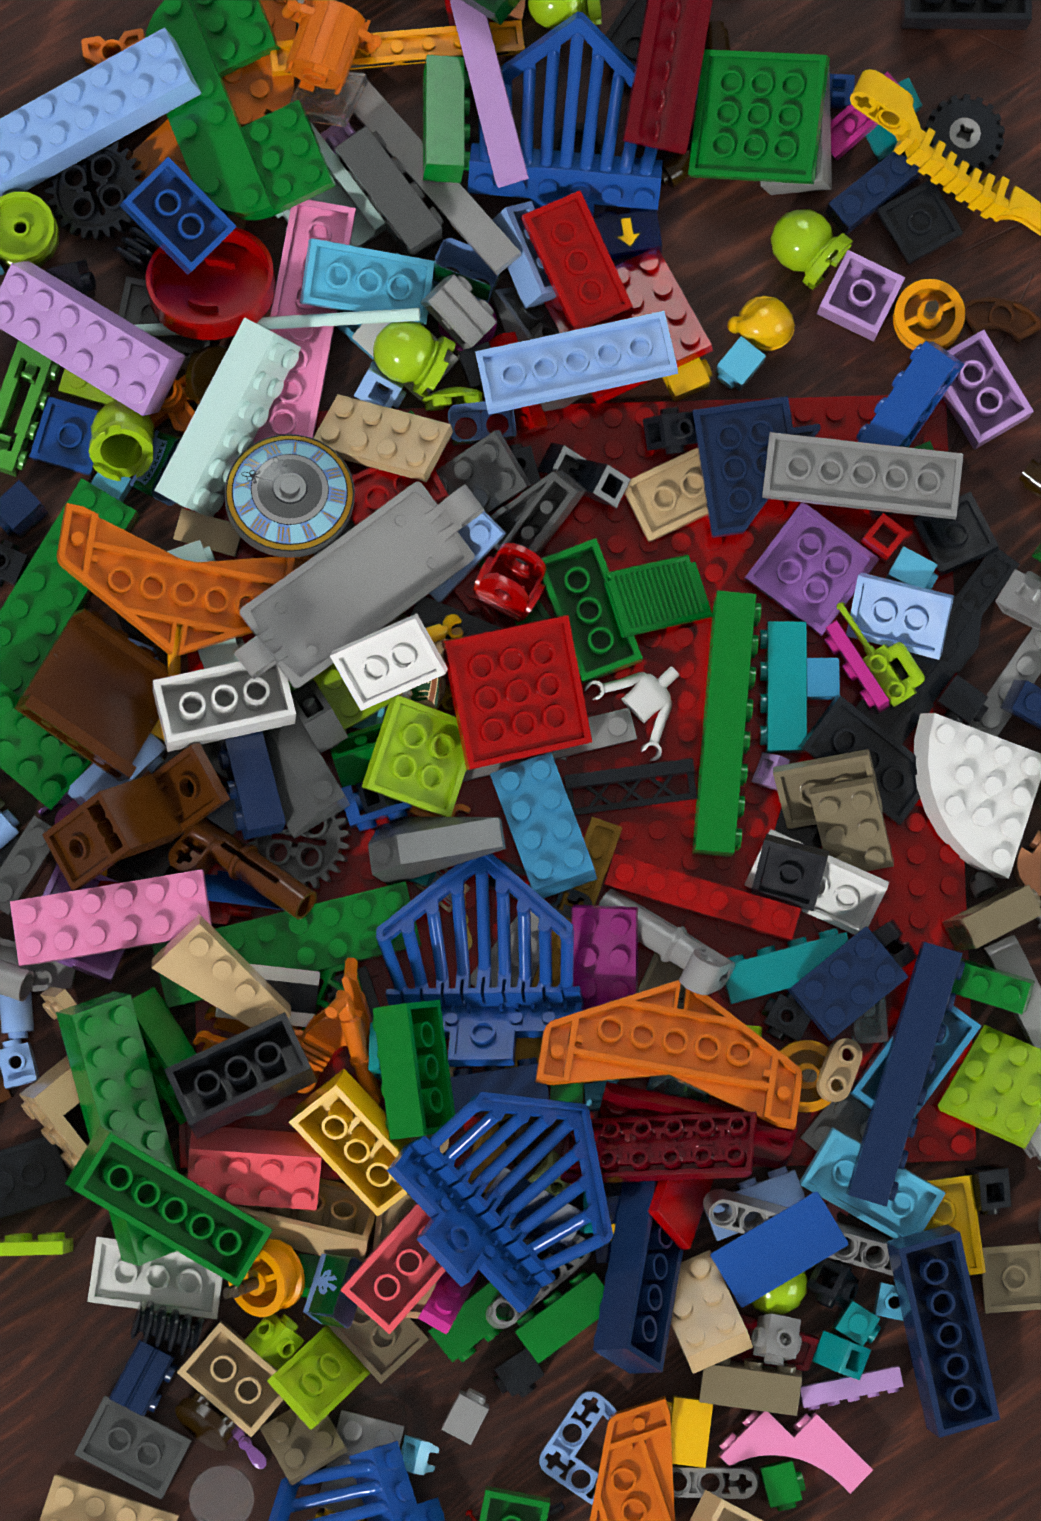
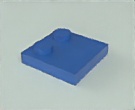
M48 396L29 457L36 461L92 477L94 467L89 454V442L92 438L91 425L98 410Z

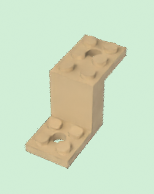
M49 987L40 994L45 1000V1003L42 1004L43 1008L54 1020L57 1018V1011L77 1005L66 989ZM65 1056L19 1095L24 1101L21 1104L23 1110L32 1120L36 1118L44 1126L41 1129L42 1134L52 1145L56 1143L63 1150L64 1153L60 1156L66 1165L73 1170L87 1145L64 1117L67 1112L80 1103L68 1056Z

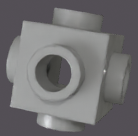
M776 1314L758 1316L757 1327H755L752 1333L753 1355L764 1357V1363L772 1365H783L786 1360L796 1359L802 1344V1339L799 1335L801 1319Z

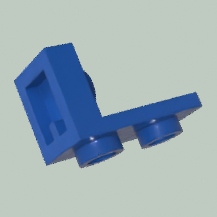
M351 785L341 788L350 804L349 807L345 808L351 829L358 827L359 832L376 827V821L387 817L390 822L408 817L407 811L412 808V805L403 802L361 816L359 811L364 810L359 792L353 793Z

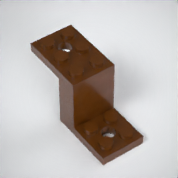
M200 742L184 749L150 775L99 791L42 835L71 890L74 891L85 886L119 860L172 842L230 800ZM189 780L194 786V793L188 788ZM79 841L83 846V854L78 848Z

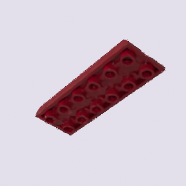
M647 0L622 141L685 155L690 137L713 0Z
M606 1082L598 1118L746 1111L724 1107L720 1104L699 1102L687 1097L666 1095L654 1090L648 1091L629 1087L625 1084ZM757 1117L753 1164L776 1169L786 1166L798 1132L799 1123L796 1122V1127L792 1130L777 1127Z
M756 1111L591 1119L603 1183L743 1178L752 1174L757 1123ZM574 1130L565 1136L563 1156L576 1143ZM577 1161L561 1175L560 1179L569 1184L577 1181L582 1176L580 1162Z

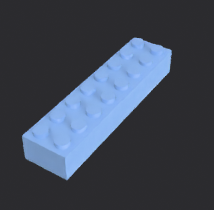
M165 27L0 118V197L14 191H27L202 94L177 42Z

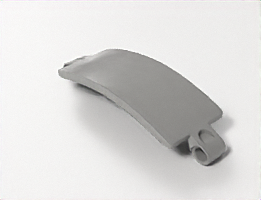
M421 482L413 483L321 552L243 606L239 614L252 630L255 637L236 650L234 654L253 679L277 664L294 688L301 687L333 664L330 657L333 650L382 629L473 561L475 555L458 531L485 511L466 484L438 505Z

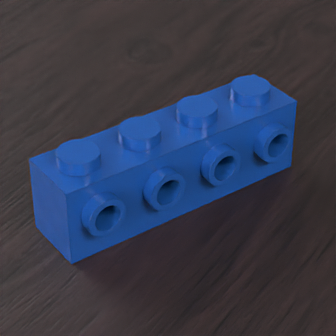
M925 341L924 344L920 343L913 350L910 356L912 361L907 369L900 371L893 380L892 386L894 388L889 396L882 398L874 409L876 415L871 423L865 424L856 436L858 442L909 448L965 364L935 342Z

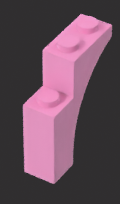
M753 1410L742 1421L745 1427L737 1435L731 1432L719 1445L722 1451L718 1455L729 1466L757 1456H788L811 1463L837 1480L850 1494L873 1471L815 1412L811 1416L805 1413L793 1425L796 1431L791 1435L769 1412Z

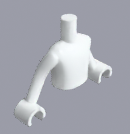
M670 666L658 679L652 674L638 672L607 683H601L596 680L588 682L584 686V691L592 684L599 688V694L593 700L600 699L604 693L624 689L635 684L632 690L622 698V701L643 723L659 711L650 741L641 747V752L645 751L648 746H653L656 749V755L650 761H656L660 758L662 749L659 741L672 708L671 695L667 687L680 676L679 673Z

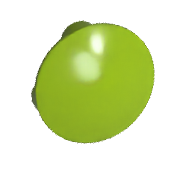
M449 387L429 394L422 399V402L425 404L426 411H438L445 409V406L455 403L483 402L484 392L467 387Z

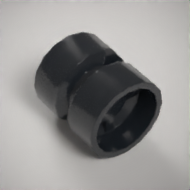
M894 919L872 932L886 950L889 948V954L901 968L917 958V954L910 943L901 940L903 933Z

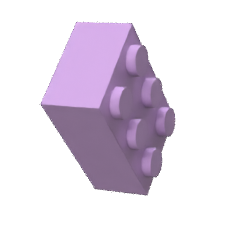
M985 330L978 332L947 351L965 365L942 398L974 450L1028 419L1034 412Z

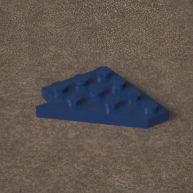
M788 396L692 411L712 538L743 534L769 500L762 498L770 432L815 437L820 431V424L793 428Z

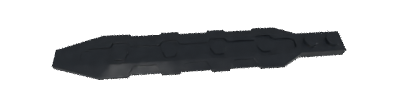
M1000 549L984 558L953 599L940 659L909 652L925 676L924 682L915 688L916 694L896 707L890 704V707L878 713L874 706L868 708L863 699L856 708L902 744L917 725L920 714L931 711L934 707L933 702L954 674L961 671L978 648L982 615L1020 564ZM898 658L890 662L902 681L909 677ZM781 807L774 831L816 848L822 846L817 824L787 829Z

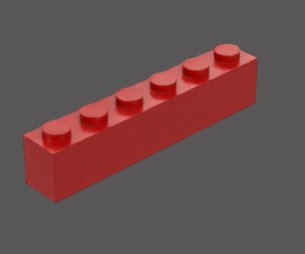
M613 853L603 886L786 941L792 940L801 908L615 853Z

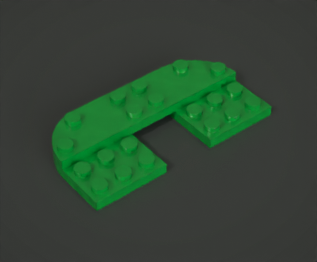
M164 0L153 14L145 38L165 27L177 42L202 93L166 113L193 182L224 214L227 213L242 220H260L275 216L335 187V182L303 104L299 99L241 127L222 80V77L269 55L270 51L280 49L261 1Z

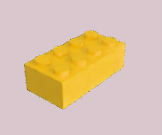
M343 1069L298 1104L289 1123L378 1217L408 1194L387 1172V1169L403 1147L412 1141L410 1138L390 1140L389 1130L385 1123L387 1114L356 1080Z

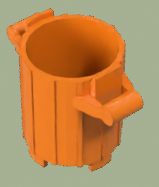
M289 0L282 9V15L285 18H290L299 23L286 61L284 73L290 72L294 77L300 79L299 87L313 93L316 86L323 89H335L334 94L338 95L345 85L357 48L365 50L368 54H373L382 44V40L378 35H373L367 31L370 20L367 19V22H365V18L357 10L335 0H304L303 4L296 0Z

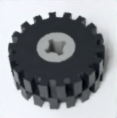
M964 94L960 99L955 95L951 96L947 102L944 100L940 102L937 108L931 112L924 131L926 132L929 127L936 131L930 143L932 148L939 140L946 144L942 153L944 158L951 151L957 154L954 162L956 167L963 160L969 163L966 172L968 176L975 168L980 169L983 174L985 169L988 170L993 165L1004 143L1003 135L1005 129L1004 125H1000L1002 120L1000 114L995 115L993 113L995 107L989 103L986 106L982 103L983 98L977 96L976 100L970 99V94Z

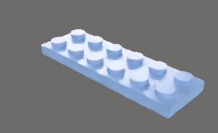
M665 311L475 351L488 415L678 374Z

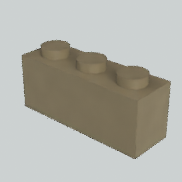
M730 1357L702 1370L699 1402L797 1416L802 1372L801 1370H796L795 1365L788 1363L772 1367L763 1365L764 1362L758 1359L745 1358L744 1362L731 1361Z

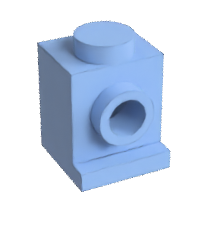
M372 361L358 385L354 397L369 403L388 408L393 406L398 409L407 392L402 390L404 383L389 379L379 371L376 363ZM378 384H383L384 386L388 387L389 390L382 391L379 388Z
M21 1038L2 1043L0 1068L5 1089L29 1084L40 1078L31 1043L26 1042L22 1044ZM19 1056L22 1063L19 1068L15 1069L11 1066L10 1061L12 1057Z

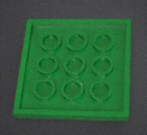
M704 49L688 175L694 178L814 184L830 58L827 55Z

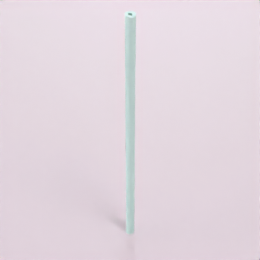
M420 308L272 316L261 318L257 324L271 330L420 321L421 315ZM162 323L135 325L151 336L178 335L166 328Z

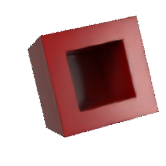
M882 513L863 537L860 544L885 563L909 532L885 513Z

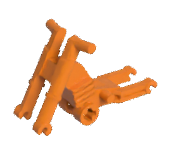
M350 957L345 960L344 977L342 978L344 990L336 992L335 999L326 1009L313 1016L304 1031L297 1030L298 1026H292L317 1081L320 1072H323L334 1052L342 1046H347L351 1056L350 1063L354 1066L359 1085L379 1105L382 1092L378 1086L377 1078L368 1070L370 1023L373 1020L366 997L361 991L357 978L358 961ZM215 1006L210 1007L204 1017L205 1020H210L212 1017L217 1018L213 1025L215 1029L240 1034L251 1028L237 1019L216 1017ZM200 1031L197 1033L193 1043L198 1045L200 1042H205L202 1050L204 1051L228 1038L213 1035L209 1031ZM313 1083L297 1092H311L315 1088L316 1083Z

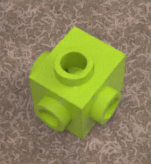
M276 1314L264 1317L244 1341L262 1359L279 1370L305 1340L296 1332L299 1326L285 1314L281 1318Z

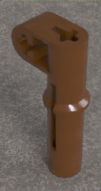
M206 817L188 829L169 852V863L175 874L202 869L205 876L217 863L228 871L231 879L243 881L297 919L305 917L316 902L317 893L260 855L256 846L244 844ZM195 848L196 850L201 852V855L192 850Z

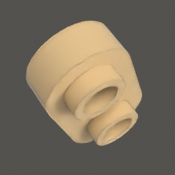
M849 1038L838 1039L829 1046L816 1083L817 1092L822 1099L828 1102H839L849 1095L862 1060V1050L856 1041ZM844 1049H848L851 1052V1058L848 1061L842 1057ZM834 1079L840 1083V1089L837 1092L831 1088V1082Z

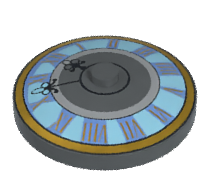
M295 434L276 435L254 443L235 460L226 479L225 507L230 523L245 542L269 555L294 558L317 553L340 537L349 524L353 513L355 490L353 479L346 463L332 448L321 441L307 436Z

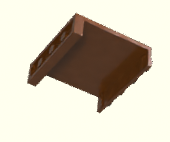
M84 608L72 614L14 709L116 780L123 781L130 779L137 767L132 763L159 720L153 694V680L168 677V664L164 665L155 659V653L147 647L137 646L129 640L130 636L125 631L107 625L103 622L104 618L98 612Z

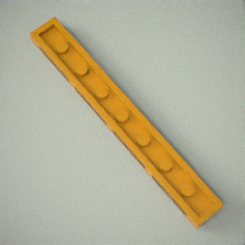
M521 20L504 21L501 25L496 22L489 23L498 57L518 55L525 49ZM456 26L376 32L371 34L378 35L381 38L382 44L373 54H368L365 50L357 48L350 70L425 63L426 55L464 57ZM294 40L276 41L280 49L270 51L272 77L292 75L290 72H284Z

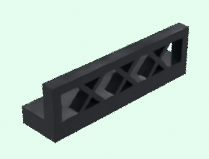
M693 758L564 775L565 790L575 816L697 799ZM687 775L689 793L676 795L666 787L673 776ZM668 777L663 784L656 780L658 778ZM650 780L660 787L653 798L644 799L634 792L641 781ZM635 782L631 789L624 783ZM618 784L628 792L621 802L611 803L602 796L609 785ZM604 786L599 793L592 788ZM586 788L596 796L588 807L575 808L572 790ZM662 791L670 795L658 797ZM630 795H633L635 798L638 799L633 801H626ZM598 799L606 803L604 805L594 806Z

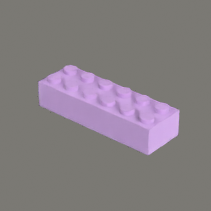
M30 261L11 263L0 287V329L140 415L145 416L160 411L186 356Z

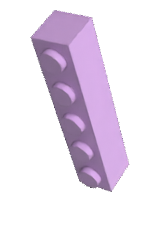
M895 1365L863 1372L860 1380L844 1376L801 1386L800 1397L802 1407H808V1411L819 1409L820 1405L825 1403L828 1406L840 1404L839 1400L847 1399L848 1402L860 1400L859 1396L867 1395L868 1398L879 1396V1392L885 1390L888 1393L900 1391L899 1387H904L900 1367Z

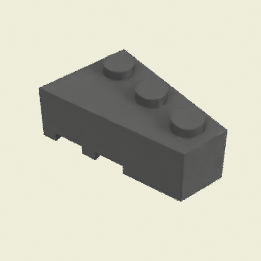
M563 470L551 472L490 516L506 532L494 547L499 550L501 545L505 543H515L530 549L539 556L587 489ZM516 558L521 564L527 565L524 561Z

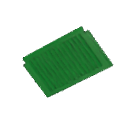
M689 555L606 573L608 581L604 585L622 638L713 616L696 562L691 563Z

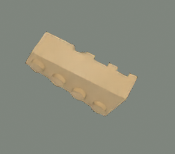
M200 914L152 958V969L251 1028L284 1012L288 1018L291 1016V1005Z

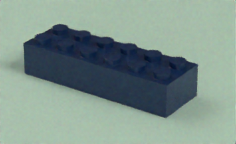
M658 1181L622 1182L614 1236L611 1241L609 1264L605 1274L603 1297L599 1307L600 1313L597 1330L594 1335L593 1351L629 1374L663 1372L684 1250H681L648 1212Z
M943 1225L886 1241L926 1428L941 1438L999 1421L998 1406L960 1232L949 1225Z

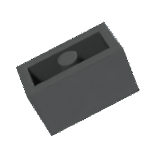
M314 679L291 692L296 714L320 753L336 747L341 741L348 738Z

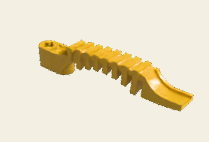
M869 69L862 72L850 96V102L858 111L896 136L897 144L893 150L895 153L901 155L905 151L907 156L905 162L911 166L913 164L917 165L919 173L930 175L932 183L943 185L942 190L948 194L953 192L956 195L955 199L957 201L969 203L967 208L972 211L976 209L981 211L980 216L988 219L991 217L995 222L1006 219L1015 220L1041 236V203L1017 186L1013 188L1010 199L1005 198V192L1010 179L1004 176L994 186L993 183L996 176L988 173L980 183L979 179L982 174L980 169L975 168L968 176L966 172L969 163L963 160L956 167L954 162L957 154L952 151L945 158L942 156L946 146L944 142L939 140L933 148L930 146L936 131L930 127L926 132L921 129L913 108V97L907 90L876 70Z

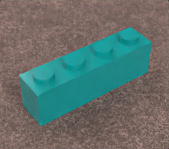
M768 621L765 630H760V649H765V662H760V681H766V694H760V713H766V726H760V745H766V753H805L799 745L807 736L806 622Z
M837 928L818 933L819 939L807 942L806 937L788 941V948L776 951L773 945L756 950L757 956L744 959L743 954L729 957L728 959L735 962L734 970L724 985L729 1005L791 988L848 941L847 933L838 934Z

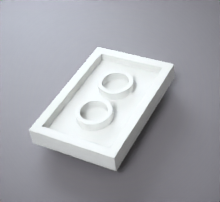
M414 614L335 649L330 654L333 663L361 711L446 674L448 670L418 614Z

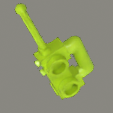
M838 603L837 610H840L865 648L864 651L867 656L863 658L864 663L889 699L890 704L896 707L916 694L915 688L924 682L925 676L905 645L901 642H896L889 648L884 644L875 650L872 645L870 646L844 606L845 603ZM895 658H898L909 675L903 681L890 663Z

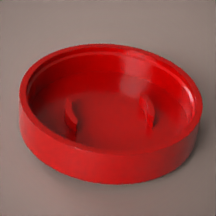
M238 227L188 275L161 247L152 255L146 270V286L149 301L157 319L172 332L197 340H218L234 336L244 317L257 323L270 309L276 289L273 261L268 249L256 236Z

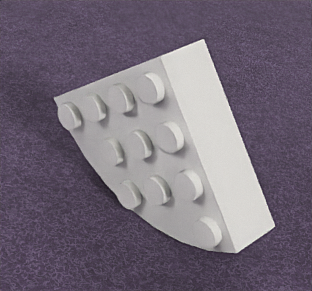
M936 713L920 714L914 738V755L916 756L917 768L915 778L917 790L926 815L940 838L946 844H949L967 864L979 871L991 874L993 878L1009 879L1041 781V753Z

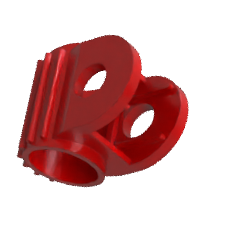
M505 543L501 545L495 557L489 556L483 564L474 584V598L518 622L523 621L545 588V585L541 584L547 570L546 565L530 549L515 543ZM516 558L524 561L527 565L521 564Z

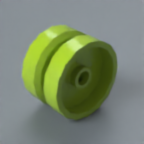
M14 191L1 196L0 260L8 266L11 263L30 261L38 267L43 266L53 257L59 245L60 231L51 209L40 197L29 192ZM22 228L26 229L23 233L18 232Z

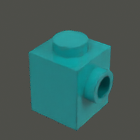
M854 1301L848 1302L845 1310L841 1311L832 1326L861 1346H864L866 1341L871 1344L881 1329L877 1325L880 1318Z
M823 1331L812 1361L840 1374L860 1380L871 1349L846 1338Z

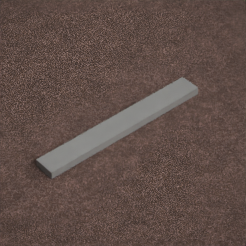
M362 73L341 89L338 94L341 101L364 126L368 127L371 133L377 131L387 145L385 149L391 157H397L403 165L405 173L418 185L427 198L496 275L500 274L521 256L518 248L460 183L423 181V142Z

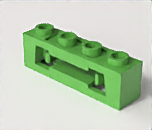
M19 340L0 390V432H2L0 433V472L15 477L18 470L23 471L29 456L26 448L29 439L34 441L39 427V422H36L39 411H44L48 396L50 397V392H47L50 380L55 381L60 370L59 364ZM39 370L40 372H39L38 377H37V380H36V374H37V371ZM21 376L24 378L23 381L32 384L14 431L16 435L14 442L11 436L3 433L6 431L22 386L19 384Z

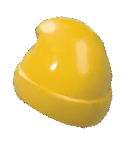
M768 296L752 298L742 307L739 316L731 317L727 323V328L730 332L734 334L740 333L743 338L760 351H773L782 348L791 340L795 327L789 309L778 299Z

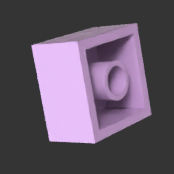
M847 250L820 304L817 314L874 342L905 277Z

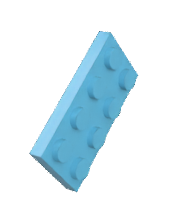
M311 238L308 241L300 303L345 312L420 308L421 319L414 322L425 325L428 310L421 304V301L431 292L434 261Z
M832 1127L799 1184L813 1193L817 1191L825 1200L893 1239L924 1231L946 1193L904 1168L903 1170H897L894 1181L899 1182L895 1200H888L886 1207L847 1195L846 1191L861 1143Z

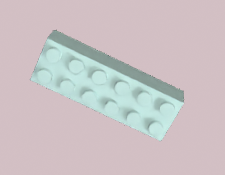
M244 317L155 491L185 508L208 517H213L224 503L226 479L233 463L243 451L254 444L253 439L259 428L267 421L269 409L274 399L283 390V382L289 370L298 361V353L301 347Z

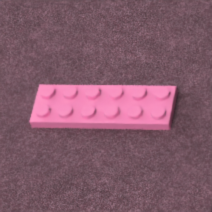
M202 869L10 901L18 964L21 967L168 943L199 914L212 926L205 876Z

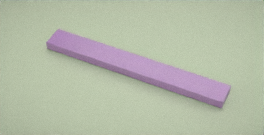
M450 0L495 182L498 188L529 179L488 17L462 0Z

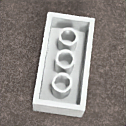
M238 661L153 680V694L167 752L187 748L198 742L206 744L295 724L296 711L288 679L277 664L255 679L251 677L242 663Z

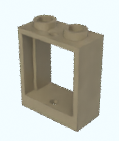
M1030 885L1008 888L942 923L956 951L976 949L1041 916V899L1038 893L1031 889Z

